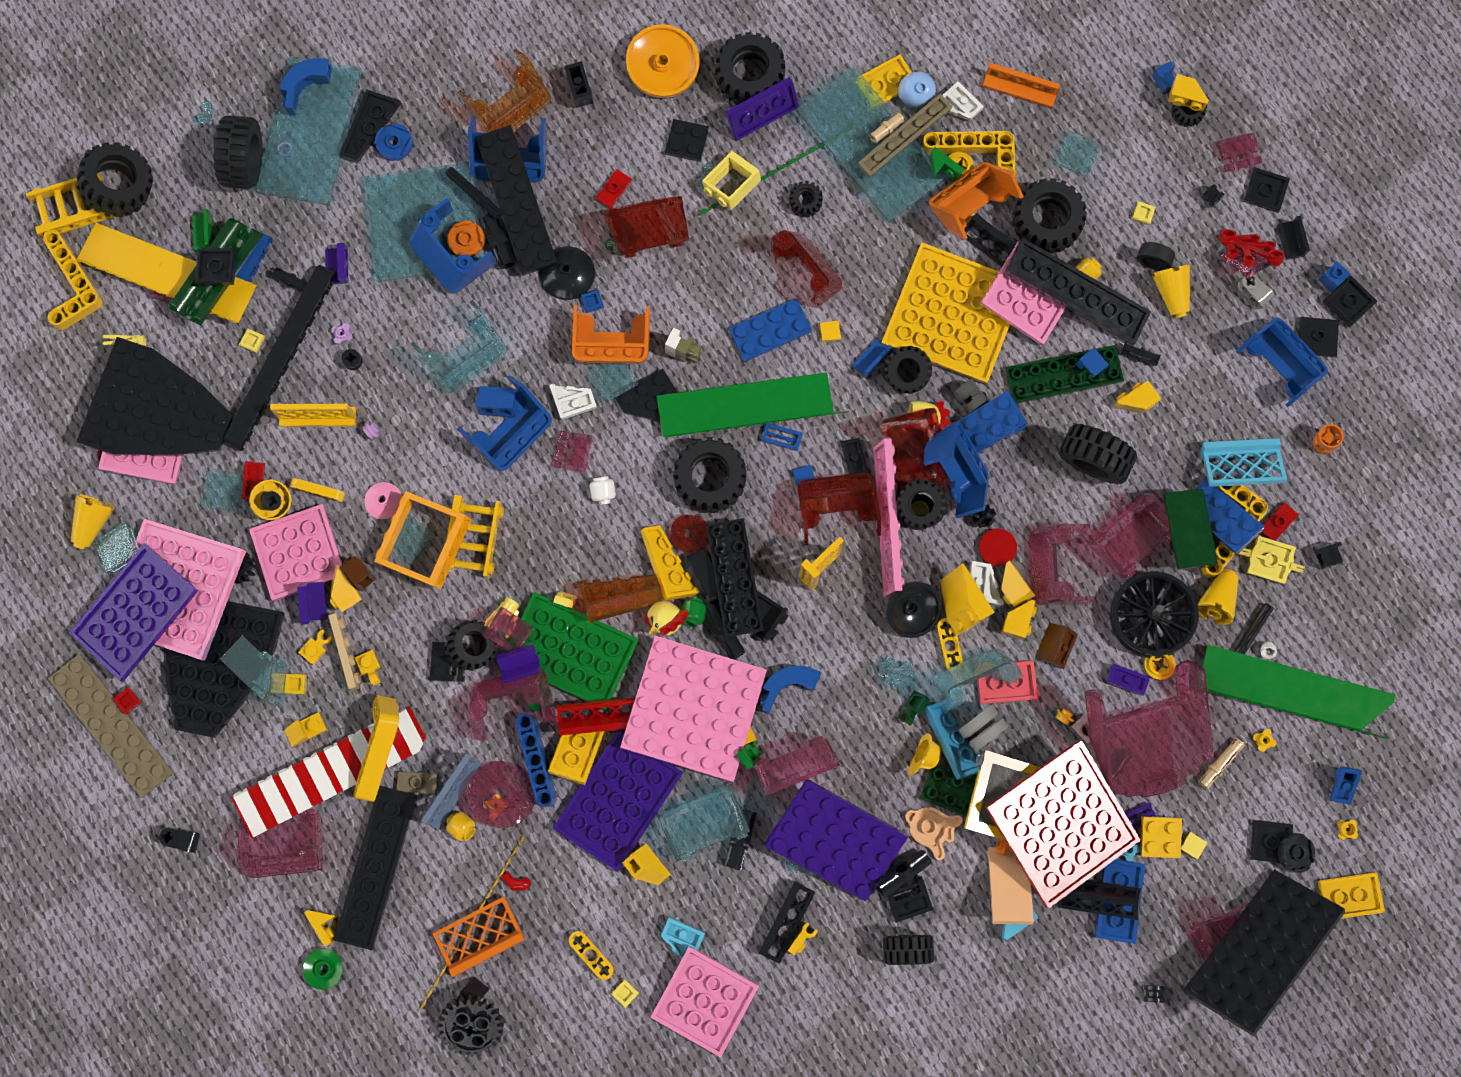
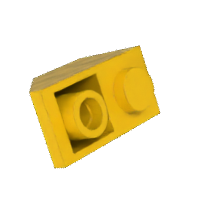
M1177 74L1172 83L1168 102L1175 106L1189 107L1194 111H1204L1209 100L1194 78Z
M1149 381L1143 384L1139 382L1132 387L1133 391L1128 394L1124 392L1116 398L1118 401L1114 406L1117 409L1144 413L1159 403L1161 397Z
M1031 600L1008 612L1005 616L1001 634L1024 640L1026 636H1030L1032 625H1029L1031 618L1035 617L1037 607L1034 606L1035 601Z
M647 843L622 862L634 879L660 885L671 875Z

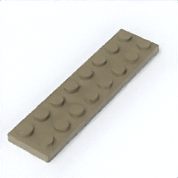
M78 654L48 678L141 798L148 795L174 773L131 717L121 711L113 700L115 698L81 654Z

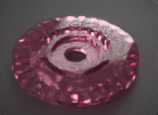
M496 761L482 766L474 773L467 788V801L473 815L482 823L494 828H508L521 823L529 816L535 804V796L529 774L522 767L511 762ZM508 778H511L515 781V783L519 786L521 792L517 791L516 785ZM504 789L507 791L508 796L500 800L496 797V791ZM483 797H486L487 802L490 804V806L495 808V810H492L486 805V803L483 800Z

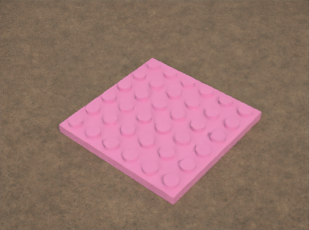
M144 519L128 562L145 543L199 590L155 645L205 661L246 551Z
M655 636L620 748L734 782L740 762L736 754L745 746L767 670Z

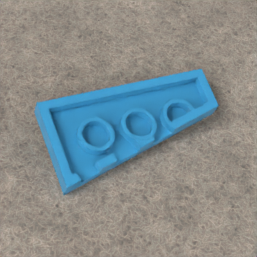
M939 702L927 706L924 712L956 779L959 780L978 773L983 764L982 759L979 757L980 752H975L969 745L970 743L967 738H964L958 731L957 721L945 705Z

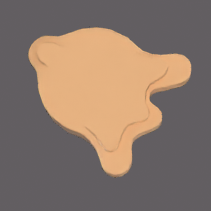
M932 807L916 811L909 810L905 814V820L909 825L912 838L920 845L929 848L936 860H942L945 857L942 843L944 841L948 843L954 841V829L963 823L962 817L959 815L947 816L940 810Z

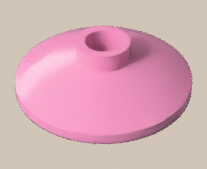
M381 482L373 485L365 495L364 503L367 512L377 519L391 518L399 507V500L402 497L401 492L391 483ZM380 497L386 498L383 503L379 502Z

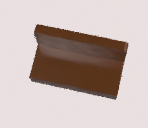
M1050 623L1036 658L1064 669L1078 634L1069 627Z

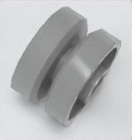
M990 705L958 730L964 738H969L974 733L978 735L969 744L975 752L985 745L988 746L1000 736L1001 732L1009 727L1003 718L998 719L993 724L990 722L998 714L993 705Z

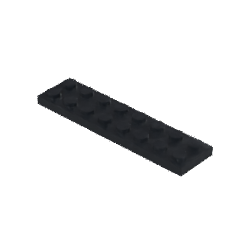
M511 125L477 136L476 140L499 208L502 211L501 214L522 275L524 276L558 264Z
M1024 238L1020 240L1005 270V273L1131 345L1136 344L1151 313L1145 307Z
M379 786L334 941L373 951L418 795Z

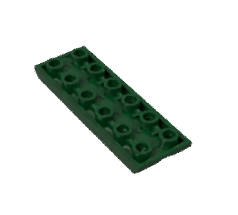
M230 218L209 248H236V276L263 234ZM195 267L171 301L169 309L201 326L229 285L197 286L195 284Z
M1116 346L1096 349L1109 364L1106 370L1101 371L1096 376H1092L1085 367L1081 370L1077 366L1079 359L1090 350L1005 367L1011 395L1018 404L1124 382Z
M937 764L929 770L919 799L967 817L977 778L967 776L957 780L951 768ZM987 783L978 822L996 827L985 807L1008 790Z

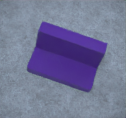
M337 243V248L325 250L326 268L337 272V277L333 279L331 284L349 283L348 247L345 243Z
M323 581L300 583L297 589L301 625L309 624L312 620H326L325 583Z
M534 644L496 655V660L502 671L501 680L503 683L540 672V658Z

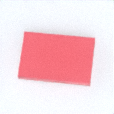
M1034 660L975 666L980 705L1038 699Z

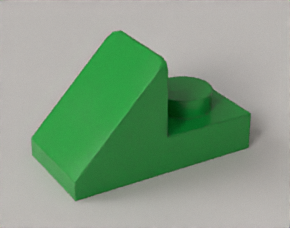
M934 146L929 156L932 179L934 180L943 170L947 177L957 180L964 168Z

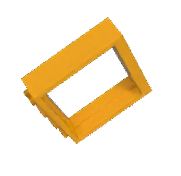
M406 491L399 500L397 512L391 518V525L383 536V543L375 554L374 562L441 590L472 519L462 513ZM413 502L456 518L430 578L387 561Z

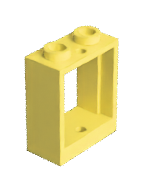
M731 151L702 180L703 190L707 196L717 199L722 207L732 210L761 181L760 171ZM733 168L747 178V180L728 197L717 189L715 185Z

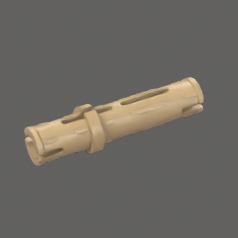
M1234 738L1218 759L1208 766L1207 772L1198 783L1208 790L1213 782L1223 775L1224 769L1245 747V744L1238 738Z

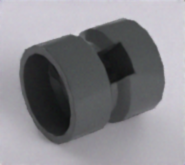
M974 380L966 382L953 393L958 402L964 404L963 408L968 415L989 401L983 392H978L979 387Z

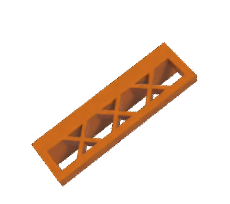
M990 62L982 87L1052 109L1060 84Z

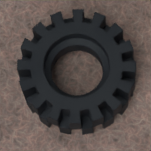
M1173 105L1171 111H1173L1172 117L1175 116L1174 120L1175 122L1179 121V125L1185 124L1184 127H1188V125L1193 127L1202 121L1207 112V106L1204 111H1196L1193 115H1187L1183 112L1182 106Z
M801 181L799 185L795 184L794 189H791L789 205H791V210L795 211L794 214L798 215L799 213L800 217L806 215V218H808L810 214L814 216L816 211H820L823 201L822 190H819L820 187L818 185L815 186L814 182L809 184V181H805V184H803ZM804 193L810 194L813 197V202L809 205L801 204L799 202L800 195Z

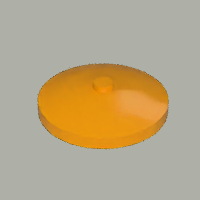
M653 25L640 31L630 42L626 54V68L633 84L643 93L657 98L674 97L686 91L694 82L699 70V53L692 38L683 30L671 25Z

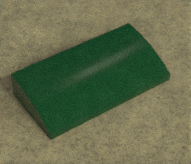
M1204 489L1163 494L1177 570L1209 568L1217 565V555Z

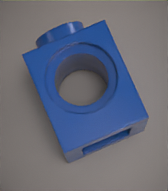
M1337 261L1318 280L1332 293L1350 276V273Z

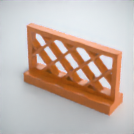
M505 896L432 933L452 977L526 940ZM501 902L506 909L503 917L493 914L495 906ZM484 913L489 915L486 926L475 923L478 914ZM492 916L502 919L499 931L488 928ZM505 921L513 923L516 929L511 934L501 932ZM463 922L471 924L467 936L457 933L459 924ZM473 926L484 929L481 940L470 937ZM487 930L498 933L495 942L491 944L484 942ZM445 931L452 933L450 945L442 943L439 935ZM456 935L466 938L463 950L452 946ZM469 939L480 943L478 950L474 953L465 951ZM482 944L488 945L481 949ZM451 949L462 952L459 961L453 964L449 958Z

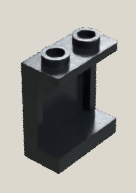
M757 591L764 631L752 634L767 643L769 639L773 641L778 633L776 628L779 624L783 625L789 617L786 614L788 609L786 607L783 608Z

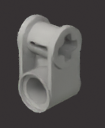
M1247 273L1238 282L1239 291L1250 302L1257 305V309H1262L1274 297L1273 290L1253 273Z

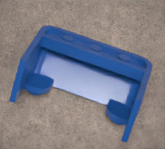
M472 116L468 127L471 174L478 180H490L476 140L477 136L486 133L477 132L476 116ZM542 118L539 135L530 137L528 148L519 147L530 182H539L545 175L547 152L546 118Z
M446 198L422 216L410 236L409 243L446 291L454 294L461 291L494 266L496 261L491 251L476 262L469 255H460L454 260L433 235V232L438 229L440 221L453 212L450 201Z
M1277 317L1254 333L1235 351L1239 354L1244 349H1247L1251 356L1260 357L1263 354L1288 381L1285 389L1287 395L1292 399L1285 404L1287 407L1293 404L1328 373V368L1285 321Z
M511 375L507 378L517 388L514 403L517 409L516 418L507 417L490 436L484 431H477L471 436L461 427L457 428L460 434L500 471L507 470L552 422V417L524 384Z
M959 421L950 423L927 442L924 449L923 463L924 465L940 462L952 482L949 493L951 498L955 499L957 503L955 516L960 518L985 510L989 475L986 466Z

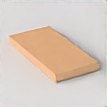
M988 847L992 924H1033L1030 881L1012 852L1008 851L1007 856L996 854V847Z

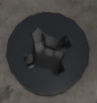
M1213 184L1201 198L1207 200L1212 208L1225 194L1220 192L1217 186Z
M348 349L342 354L341 360L347 369L355 371L362 366V357L356 350Z
M267 492L261 498V504L268 511L276 510L281 505V497L276 492Z
M1144 985V990L1146 991L1144 1002L1164 1003V997L1162 996L1164 986Z

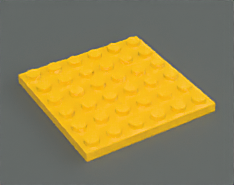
M921 242L881 344L887 347L891 345L894 350L903 346L918 347L926 352L931 360V364L987 385L1010 326L1009 323L980 304L999 271Z

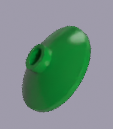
M316 950L306 958L303 964L304 979L315 989H329L335 986L342 977V961L332 950ZM323 965H326L328 968L326 973L321 971Z

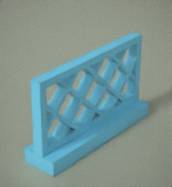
M1280 439L1203 442L1200 455L1201 460L1204 461L1209 487L1286 483L1287 476L1280 452ZM1276 456V461L1272 463L1265 457ZM1255 457L1258 461L1253 464L1246 458ZM1236 458L1239 460V462L1236 465H1234L1227 459ZM1209 459H1217L1220 463L1215 466L1209 462ZM1263 462L1270 468L1264 471L1258 465ZM1244 463L1250 469L1248 472H1245L1239 466ZM1223 464L1231 468L1228 473L1220 469ZM1274 469L1280 473L1281 477H1274L1269 473ZM1255 470L1262 476L1255 478L1250 473ZM1236 471L1243 477L1235 479L1231 474ZM1217 472L1224 478L1222 480H1213L1212 475Z

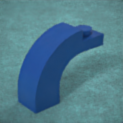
M313 58L302 61L293 66L284 76L280 91L284 97L283 107L288 115L296 116L298 98L306 86L314 83L330 84L332 65L329 59Z
M790 666L779 670L768 679L763 687V690L768 692L769 695L763 696L760 703L763 706L762 711L769 714L777 695L785 687L796 685L813 692L822 672L806 666Z

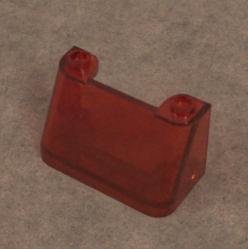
M682 196L654 199L603 210L604 219L621 255H625V258L635 257L636 252L666 244L678 247L683 246V242L689 241Z
M783 230L771 238V253L776 259L785 257L790 261L795 256H798L813 275L810 281V286L814 291L811 303L816 309L841 290V278L806 235L800 232Z
M926 408L887 418L881 423L882 435L892 439V445L895 448L894 460L897 471L894 475V481L897 483L896 494H901V490L915 480L932 481L942 488L948 478L939 461L929 465H924L923 463L924 449L927 442L941 432L935 408Z

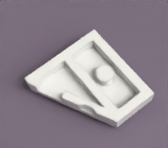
M959 82L955 83L942 95L952 105V109L948 114L968 121L972 120L984 107Z
M971 561L969 573L988 603L1002 606L1004 602L1000 598L997 589L999 587L994 578L991 564Z

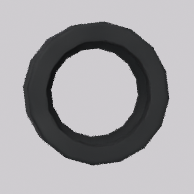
M1156 242L1142 243L1137 255V261L1141 265L1157 271L1170 269L1175 258V252L1171 248Z

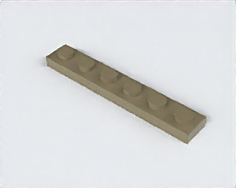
M941 94L937 95L860 160L857 165L871 178L952 109V105Z

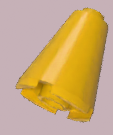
M1183 265L1179 266V268H1170L1153 273L1154 282L1170 315H1175V318L1187 316L1186 312L1190 311V266Z
M77 494L70 540L74 543V547L79 549L90 547L115 508L113 505L105 502L104 506V503L98 501L99 499Z
M1223 570L1215 578L1197 603L1199 616L1206 620L1207 616L1215 619V624L1219 625L1232 623L1235 616L1239 577L1233 570Z

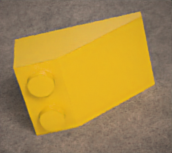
M964 563L940 580L947 620L957 636L974 628L995 613Z

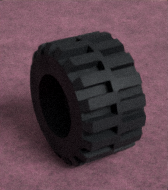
M900 347L893 351L885 362V379H887L889 386L902 394H913L921 391L928 384L932 376L931 360L926 352L918 347ZM904 359H913L919 365V375L912 381L901 379L897 373L898 364Z
M915 480L901 490L900 497L897 500L899 501L897 507L900 511V516L911 526L929 528L941 522L943 516L946 515L948 507L947 496L938 484L928 480ZM922 492L928 493L934 501L933 510L924 516L916 514L912 509L914 496Z
M474 619L472 621H464L454 627L450 634L447 635V642H445L444 646L447 647L445 653L450 655L451 658L448 660L450 663L454 661L456 668L461 667V670L469 669V671H473L487 665L495 657L494 653L497 652L495 645L498 644V641L493 638L496 636L495 632L491 633V628L484 626L485 622H477ZM465 635L474 636L478 640L480 651L477 656L469 655L463 649L462 640Z
M897 935L884 937V963L887 965H916L934 962L933 936Z

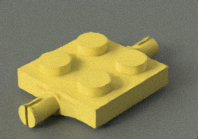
M1257 536L1255 545L1251 550L1244 548L1239 553L1249 557L1246 573L1281 584L1286 583L1287 576L1291 570L1302 574L1304 571L1302 569L1305 568L1304 565L1294 563L1293 556L1296 547L1261 536Z

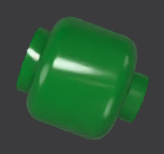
M692 597V599L684 601L681 611L687 610L689 613L685 618L684 625L695 628L704 622L706 605L702 603L701 599Z

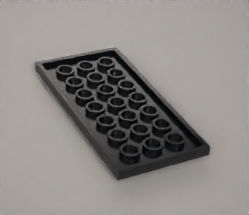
M1274 869L1183 989L1184 994L1254 1037L1343 917L1345 908Z

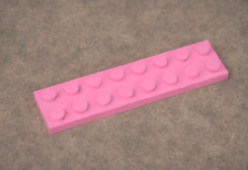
M883 439L873 447L883 593L884 597H891L894 592L902 591L904 578L901 577L903 560L900 558L901 539L898 536L900 521L897 520L898 501H896L895 495L897 493V483L894 481L896 465L893 463L895 448L892 445V439Z

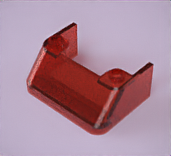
M863 472L807 479L798 484V501L804 545H808V529L816 527L820 522L819 514L857 510L858 517L863 521H874L877 536H881V514L874 478L871 474Z

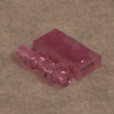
M1254 132L1221 140L1217 143L1222 161L1230 160V164L1224 165L1225 172H1236L1241 168H1252L1262 163L1261 156L1254 157L1253 153L1259 150ZM1246 156V160L1238 161L1237 157Z
M561 430L560 436L557 437L556 441L558 444L557 451L553 457V460H555L554 468L561 469L562 462H567V470L586 473L592 435L573 432L571 440L567 439L568 431ZM565 445L571 446L569 456L564 455Z

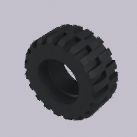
M745 32L743 36L737 34L735 39L729 38L726 41V46L722 45L716 56L715 74L720 92L722 94L725 93V98L729 101L734 99V104L738 105L785 79V60L782 50H779V45L776 42L771 43L770 37L765 36L763 38L762 34L757 32L756 35H751V32ZM755 58L763 62L768 71L759 80L744 81L734 74L733 67L742 59Z
M226 115L219 120L214 137L213 159L217 181L223 187L251 189L257 185L262 166L263 141L260 125L253 117Z
M105 142L102 143L101 147L95 145L92 147V150H88L79 165L76 185L77 189L80 190L79 195L82 199H86L85 203L89 207L93 206L94 211L98 213L100 211L104 212L105 216L110 217L113 214L115 217H122V214L126 216L132 215L133 210L138 212L145 205L152 188L153 175L151 174V166L147 165V159L144 156L141 157L139 151L136 149L133 151L130 149L131 146L126 144L122 146L118 142L113 144ZM104 170L120 171L130 179L132 186L124 190L111 189L99 180L97 174Z
M1051 178L1050 181L1040 179L1038 184L1033 182L1029 185V188H1025L1022 191L1024 197L1017 200L1012 219L1013 226H1016L1014 229L1016 235H1021L1019 240L1024 238L1041 249L1048 250L1050 254H1054L1055 250L1062 252L1066 246L1068 248L1072 246L1074 241L1080 236L1087 218V212L1085 211L1086 203L1084 201L1081 202L1083 198L1081 193H1076V188L1073 185L1067 186L1066 181L1056 182V178ZM1053 203L1064 211L1067 219L1066 224L1058 229L1044 228L1036 222L1032 211L1038 204Z
M1074 424L1071 426L1059 449L1061 459L1065 460L1073 468L1093 478L1117 485L1126 482L1137 460L1136 450L1129 446L1127 442L1111 435V433L1084 424Z
M707 437V440L704 441L700 438L696 440V443L686 445V449L681 450L679 453V458L676 459L674 464V483L679 497L681 496L683 502L686 505L689 504L691 509L695 511L697 509L702 510V513H707L708 511L719 513L721 509L724 511L729 509V506L731 504L734 505L738 501L739 496H742L744 486L746 485L745 462L741 458V453L735 450L732 444H726L723 439L719 438L717 441L713 440V437ZM714 459L723 463L728 472L726 484L721 489L712 492L697 488L692 480V472L699 462Z

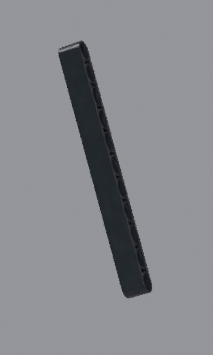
M318 265L314 270L227 430L223 440L224 444L239 451L245 449L243 447L252 436L254 426L258 425L262 417L261 413L267 408L272 393H275L278 388L281 376L285 375L289 367V361L293 360L298 351L299 343H302L307 334L305 333L307 328L311 327L315 319V313L320 310L325 295H328L333 286L331 283L337 277V272L322 265Z

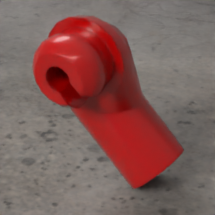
M509 871L501 877L513 891H525L531 886V880L528 877L515 879Z

